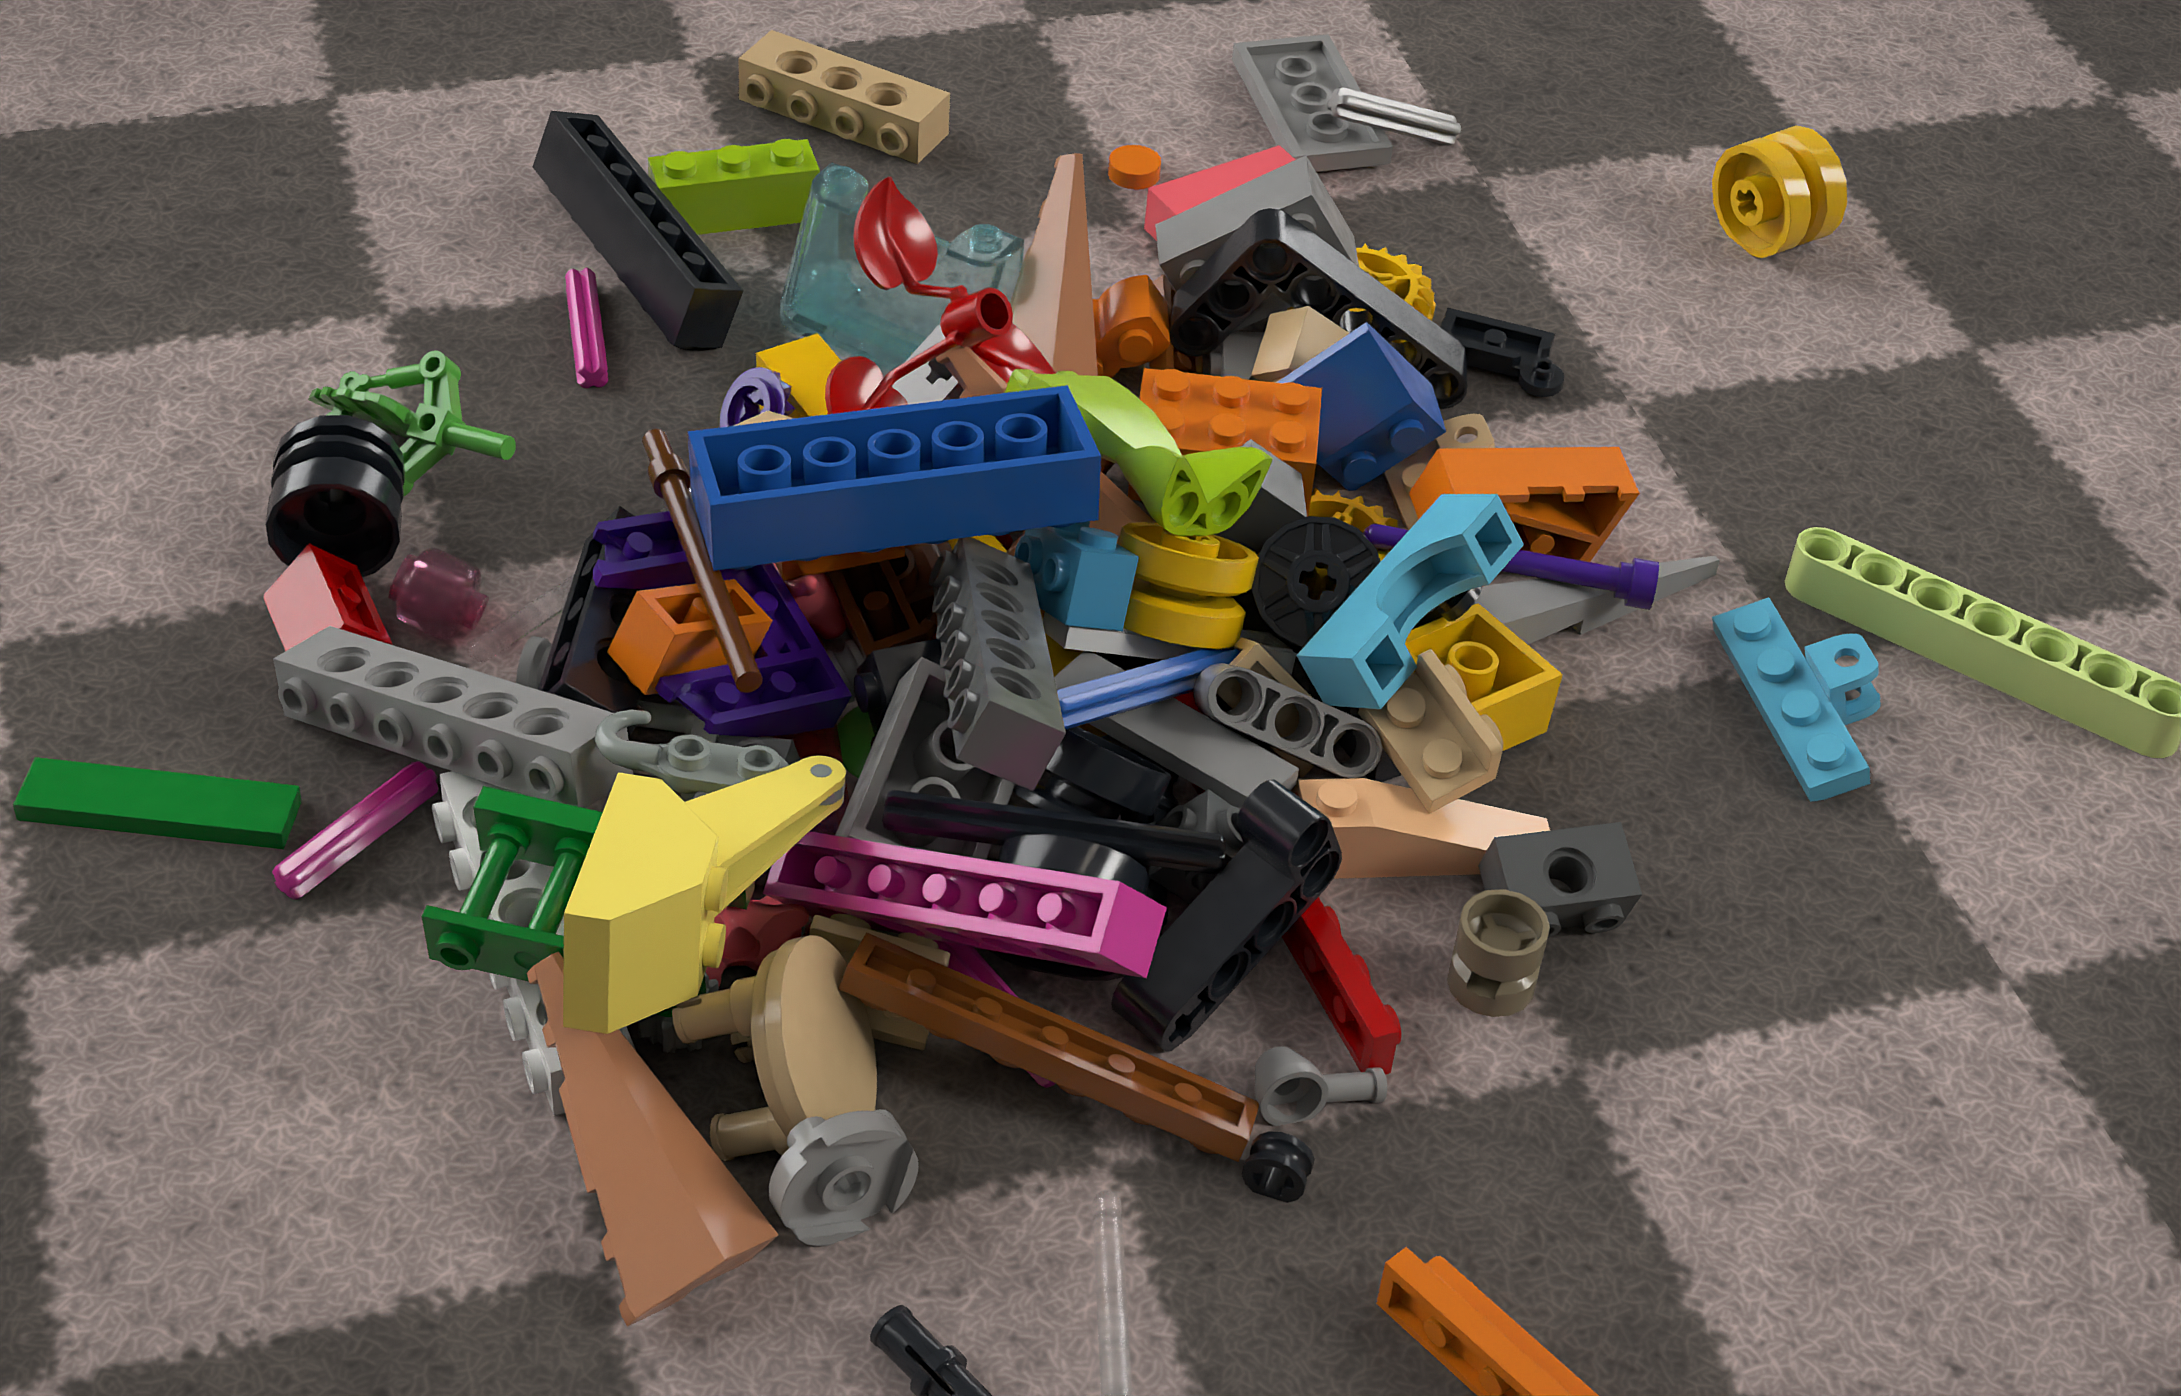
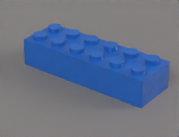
M1068 385L688 431L691 496L713 571L724 569L744 570L756 565L792 560L812 561L822 556L860 551L873 553L891 547L921 543L940 544L951 539L982 535L1002 536L1012 531L1050 526L1062 528L1071 526L1074 523L1099 520L1101 454Z

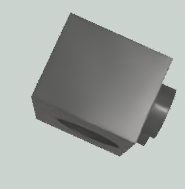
M1621 822L1494 837L1478 865L1485 891L1504 889L1521 893L1535 901L1547 915L1550 925L1548 938L1557 934L1561 928L1584 925L1585 931L1589 933H1601L1615 929L1623 924L1642 896ZM1550 879L1564 882L1571 889L1572 893L1558 890L1551 883Z

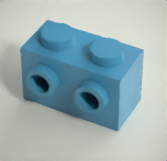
M1090 521L1074 523L1071 526L1062 528L1050 526L1025 530L1024 536L1017 543L1015 557L1031 565L1040 609L1064 625L1123 631L1139 556L1118 545V535L1106 530L1090 528Z

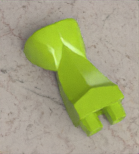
M1015 369L1012 372L1004 393L1068 385L1101 454V458L1119 465L1125 478L1138 494L1149 514L1161 527L1171 534L1179 536H1208L1230 528L1249 509L1272 463L1273 458L1254 447H1234L1182 455L1175 440L1154 411L1130 390L1108 376L1078 375L1073 371H1058L1056 374H1036L1028 369Z

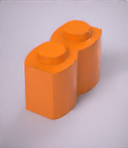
M1138 275L1123 279L1110 286L1099 299H1093L1098 376L1112 378L1120 368L1135 367L1150 362L1169 347L1168 303L1148 275Z

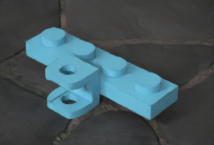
M1769 597L1713 616V630L1810 802L1825 800L1870 784V768L1845 725L1869 717L1881 706L1880 694L1877 693L1871 683L1879 674V664L1864 638L1859 634L1834 636L1805 646L1804 657ZM1846 655L1854 656L1859 660L1855 665L1849 667H1842L1835 663L1839 657ZM1853 689L1861 694L1854 700L1847 701L1845 698V692Z

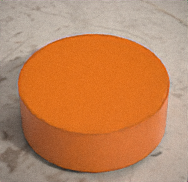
M1125 145L1111 152L1108 176L1118 186L1134 190L1146 189L1154 186L1160 179L1161 157L1151 148L1141 145Z

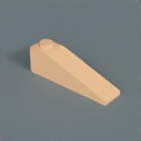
M1297 778V784L1290 790L1327 816L1332 823L1342 852V861L1334 879L1480 874L1478 865L1494 837L1550 831L1547 818L1456 799L1429 814L1411 788L1365 778Z

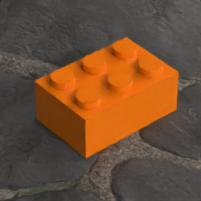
M1144 368L1139 399L1154 411L1175 440L1182 455L1241 447L1251 439L1302 474L1307 517L1309 516L1317 459L1322 388L1303 386L1292 382L1274 383L1247 380L1237 376L1220 377L1185 373L1176 369L1158 370ZM1129 484L1128 497L1131 500L1142 501Z

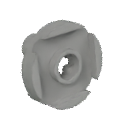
M887 1110L848 1112L828 1120L821 1117L806 1118L798 1123L787 1137L789 1149L782 1155L772 1173L769 1184V1200L786 1228L789 1227L793 1230L798 1240L808 1245L828 1246L871 1230L860 1220L876 1214L885 1204L893 1214L904 1203L914 1186L918 1174V1158L903 1130L893 1115Z

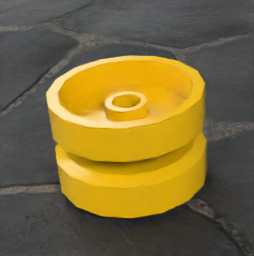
M1796 125L1765 137L1726 149L1716 162L1712 178L1713 204L1720 225L1731 239L1754 257L1765 258L1831 235L1843 220L1847 206V184L1840 159L1829 142L1811 128Z
M1136 522L1127 523L1122 526L1118 545L1139 556L1123 628L1146 637L1185 646L1212 649L1234 647L1240 639L1246 612L1230 596L1246 593L1252 588L1259 559L1256 553L1239 543L1216 535H1174L1158 523Z

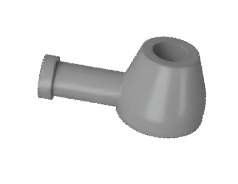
M1278 1046L1265 1051L1255 1064V1098L1259 1103V1109L1264 1119L1274 1126L1311 1120L1323 1109L1326 1103L1369 1100L1370 1103H1383L1387 1096V1079L1383 1069L1380 1067L1367 1068L1365 1072L1321 1074L1312 1062L1285 1046ZM1297 1101L1296 1111L1291 1116L1281 1113L1274 1107V1105Z

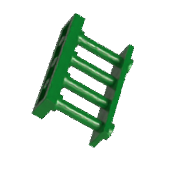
M483 786L473 809L480 851L487 853L459 912L426 905L421 917L429 959L440 961L444 965L456 970L475 969L529 982L527 972L535 964L556 952H559L564 958V936L556 933L564 917L565 909L603 812ZM516 860H525L554 867L528 927L488 919L513 862ZM755 881L728 906L747 910L755 889ZM705 975L698 995L706 993ZM675 1005L656 1014L663 1017H672V1009L677 1007Z

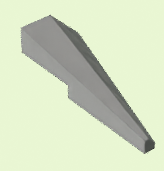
M1707 556L1659 563V576L1653 602L1716 575L1720 560L1716 556ZM1542 578L1482 586V591L1474 603H1479L1528 645L1570 626L1581 635L1640 609L1625 606L1624 599L1614 598V591Z

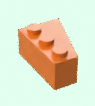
M1620 447L1443 448L1436 451L1410 490L1409 495L1419 520L1441 494H1498L1524 543L1520 550L1590 562L1640 492Z

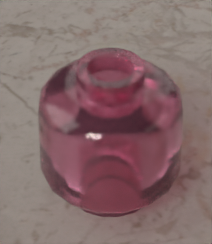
M428 548L418 556L408 554L395 575L388 596L390 600L396 602L395 613L401 622L443 640L454 637L462 626L474 630L489 600V596L479 592L482 584V576L479 569L437 548Z

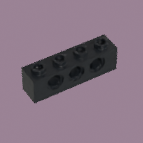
M619 506L605 521L633 517L635 515ZM592 533L585 540L538 690L612 713L625 710L643 711L642 706L637 704L641 691L629 681L626 673L607 651L636 592L648 589L597 587L593 579V569L598 559L605 560V545L593 539ZM631 725L627 727L628 736L633 732L637 725Z

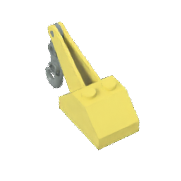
M625 710L607 716L597 726L595 743L600 753L615 765L627 769L645 771L661 779L618 772L564 912L563 1027L609 1034L698 996L706 968H719L723 955L726 925L714 923V918L818 823L841 807L844 801L846 775L843 764L832 757L811 756L789 765L775 750L767 746L739 747L713 743L696 735H681L672 739L668 744L657 745L628 741L618 737V731L631 725L648 724L651 721L650 713L641 710ZM673 790L685 794L698 792L709 794L684 802Z

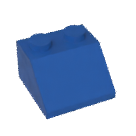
M1367 322L1276 382H1292L1303 386L1322 388L1316 461L1348 491H1356L1447 432L1432 384Z

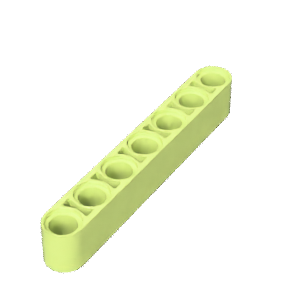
M1813 527L1805 529L1799 534L1785 579L1786 589L1798 600L2141 755L2151 758H2165L2172 756L2178 750L2181 743V683L1834 530Z

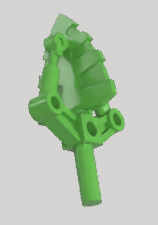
M436 350L424 355L419 364L387 369L386 374L370 377L367 374L359 375L355 371L347 372L340 379V387L338 389L328 386L323 387L322 390L316 388L312 390L308 398L309 401L331 410L326 415L352 416L372 422L391 434L408 438L400 447L405 466L404 496L412 490L414 482L447 454L452 456L456 447L503 460H509L516 448V442L513 437L469 426L462 421L458 388L461 370L457 364L442 352ZM424 384V404L419 403L416 413H414L401 403L385 395L369 392V389L389 386L390 389H398Z

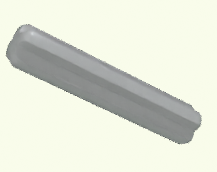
M1345 87L1334 89L1332 98L1328 99L1327 108L1332 111L1334 118L1437 144H1454L1456 135L1461 132V125L1456 122V118L1453 115Z

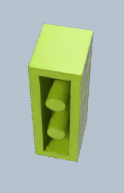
M781 139L774 143L751 146L728 145L721 149L689 153L674 151L667 155L648 157V176L697 235L819 220L820 169L808 139Z

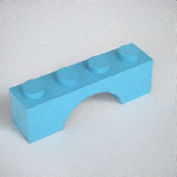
M1441 494L1296 655L1323 703L1338 707L1381 709L1417 668L1405 645L1406 639L1413 627L1433 608L1451 597L1470 589L1489 585L1521 549L1524 543L1498 494Z

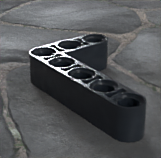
M1267 208L1259 210L1250 216L1184 283L1173 297L1170 339L1172 345L1179 352L1187 356L1199 357L1215 350L1271 293H1274L1294 309L1306 306L1311 307L1348 333H1351L1367 322L1432 384L1439 409L1456 406L1467 394L1466 352L1457 339L1292 216L1279 209ZM1273 243L1279 245V247L1265 248L1261 245ZM1320 276L1322 279L1308 280L1305 277ZM1227 281H1238V282H1240V283H1242V284H1239V285H1228V284H1226V283H1224V282H1227ZM1363 308L1365 310L1360 312L1350 311L1349 309ZM1190 318H1201V319H1203L1204 321L1197 322V321H1191V320H1189V319H1190ZM1394 340H1406L1407 342L1395 343V342H1392V341H1394ZM1438 371H1448V373H1443V374L1434 373V372H1438Z

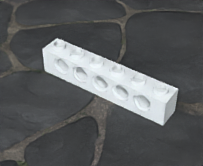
M451 771L440 774L443 802L432 804V812L441 843L454 842L456 849L449 851V858L456 886L461 891L471 887L487 853L480 851L473 809L482 787L486 786L513 793L517 792ZM525 860L514 861L488 919L528 927L554 867ZM564 917L556 933L564 936ZM489 973L495 990L503 987L508 989L510 998L503 1000V1007L513 1041L526 1038L530 1049L522 1052V1059L531 1092L536 1094L545 1091L554 1116L565 1113L559 1088L565 1081L556 1047L547 1048L542 1029L548 1021L539 984H529L528 981ZM627 1027L620 1028L621 1033L635 1049Z

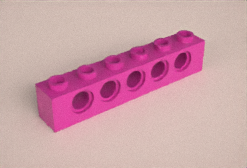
M810 831L771 866L763 894L784 904L802 905L808 910L811 917L819 915L830 918L833 914H847L864 920L873 929L900 934L915 933L917 936L927 939L1147 978L1167 909L1120 881Z

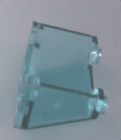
M832 162L817 174L811 183L780 300V322L786 330L798 336L805 333L813 335L818 333L833 351L847 357H867L875 362L882 372L888 373L905 363L940 324L941 316L951 301L950 299L910 294L906 291L903 283L890 290H883L874 285L866 276L856 256L853 235L857 213L868 194V182L864 176L855 172L852 168L840 166ZM989 224L975 225L962 232L952 242L934 235L938 250L936 267L932 275L928 279L919 282L920 284L949 288L964 285L968 295L984 288L992 287L1000 290L1010 303L1023 264L1024 239Z

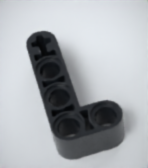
M1267 780L1261 783L1243 803L1237 818V829L1244 843L1243 848L1157 940L1147 978L1125 975L1113 993L1111 1001L1112 1010L1166 1052L1174 1050L1198 1030L1328 887L1339 870L1342 852L1330 819L1276 780Z

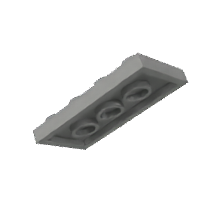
M1329 34L1234 43L1232 61L1277 146L1280 145L1296 160L1306 155L1316 172L1387 165L1391 163L1393 146L1384 130L1334 118L1332 111L1327 108L1328 99L1332 98L1334 89L1338 87L1361 92Z

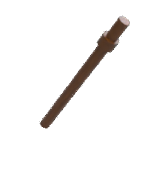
M649 430L644 434L642 443L650 461L648 476L655 494L665 500L735 685L741 692H753L761 686L763 679L720 570L713 571L694 503L688 491L691 481L686 465L680 456L674 454L668 437L663 430Z

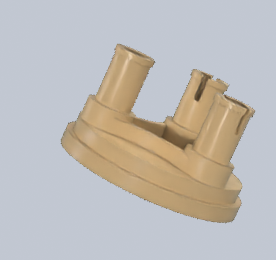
M809 935L788 940L779 949L772 951L764 958L756 976L737 979L733 982L730 989L700 994L677 1004V1008L672 1009L674 1028L683 1043L690 1044L701 1039L731 1034L732 1045L747 1042L748 1045L737 1048L734 1051L737 1058L743 1063L755 1060L758 1077L768 1107L726 1115L722 1113L712 1118L710 1124L711 1144L720 1160H732L738 1156L776 1150L779 1154L783 1155L789 1149L787 1137L790 1131L806 1118L821 1117L828 1120L848 1112L875 1110L877 1095L876 1056L865 1004L859 998L839 990L847 963L839 951L822 937Z

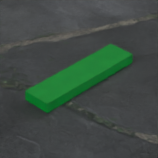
M35 757L13 803V807L18 821L284 849L302 799L298 785Z

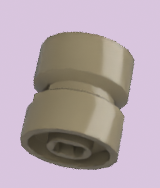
M1504 889L1486 890L1472 896L1466 902L1462 909L1447 977L1450 992L1461 1005L1478 1014L1499 1017L1510 1016L1524 1010L1531 1002L1550 929L1547 915L1542 908L1525 895Z

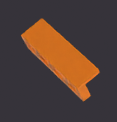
M1405 1247L1385 1262L1376 1304L1477 1396H1599L1445 1258L1435 1256L1427 1263H1424L1411 1250Z

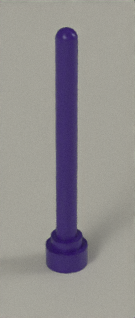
M1371 524L1365 528L1363 534L1376 549L1391 551L1409 530ZM1519 550L1501 571L1614 591V598L1624 599L1625 606L1650 610L1657 588L1659 562L1633 558L1632 563L1620 562L1618 567Z

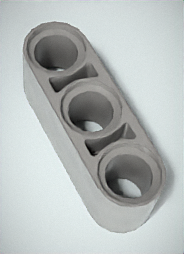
M1219 663L1204 669L1195 680L1193 689L1194 702L1203 715L1318 768L1343 777L1358 778L1373 771L1380 761L1382 752L1381 739L1375 728L1250 669ZM1235 677L1241 685V700L1235 708L1223 712L1217 704V688L1225 679ZM1292 703L1299 712L1298 727L1289 736L1280 737L1275 728L1276 714L1280 708ZM1350 729L1356 737L1357 745L1355 752L1347 761L1338 763L1333 753L1334 741L1340 733Z

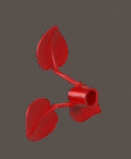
M891 177L879 181L863 200L854 225V248L859 264L866 276L880 289L890 290L903 283L906 291L910 294L950 299L951 302L946 306L940 319V326L945 339L894 368L885 377L877 364L867 357L854 356L840 361L831 370L825 386V401L828 414L909 405L904 396L892 387L893 384L915 369L957 346L969 347L1007 384L1015 369H1028L1037 374H1056L1038 348L1012 323L1013 313L1007 297L1000 290L988 287L968 295L964 285L949 288L919 283L928 279L936 267L938 250L934 234L923 215L900 193Z

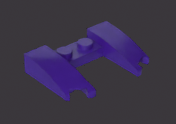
M669 511L597 523L593 532V539L605 545V560L598 559L593 569V579L597 587L657 589L697 584ZM773 563L756 565L744 570H720L724 580L735 579L773 620L754 656L763 679L761 686L749 693L739 691L728 664L660 677L655 690L669 703L676 699L705 723L703 730L712 735L764 737L791 735L833 728L851 699L852 694Z

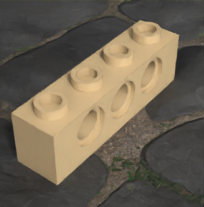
M774 30L769 31L739 57V100L748 102L756 107L770 110L795 119L800 123H806L839 135L844 139L861 143L916 164L949 134V92Z

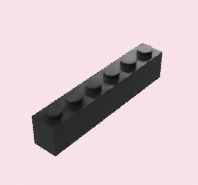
M551 111L532 166L533 169L548 186L549 191L556 196L571 215V219L578 224L593 243L594 248L601 253L612 267L619 280L627 286L638 300L642 309L649 314L664 333L669 343L683 350H695L697 347L722 348L744 290L599 115Z

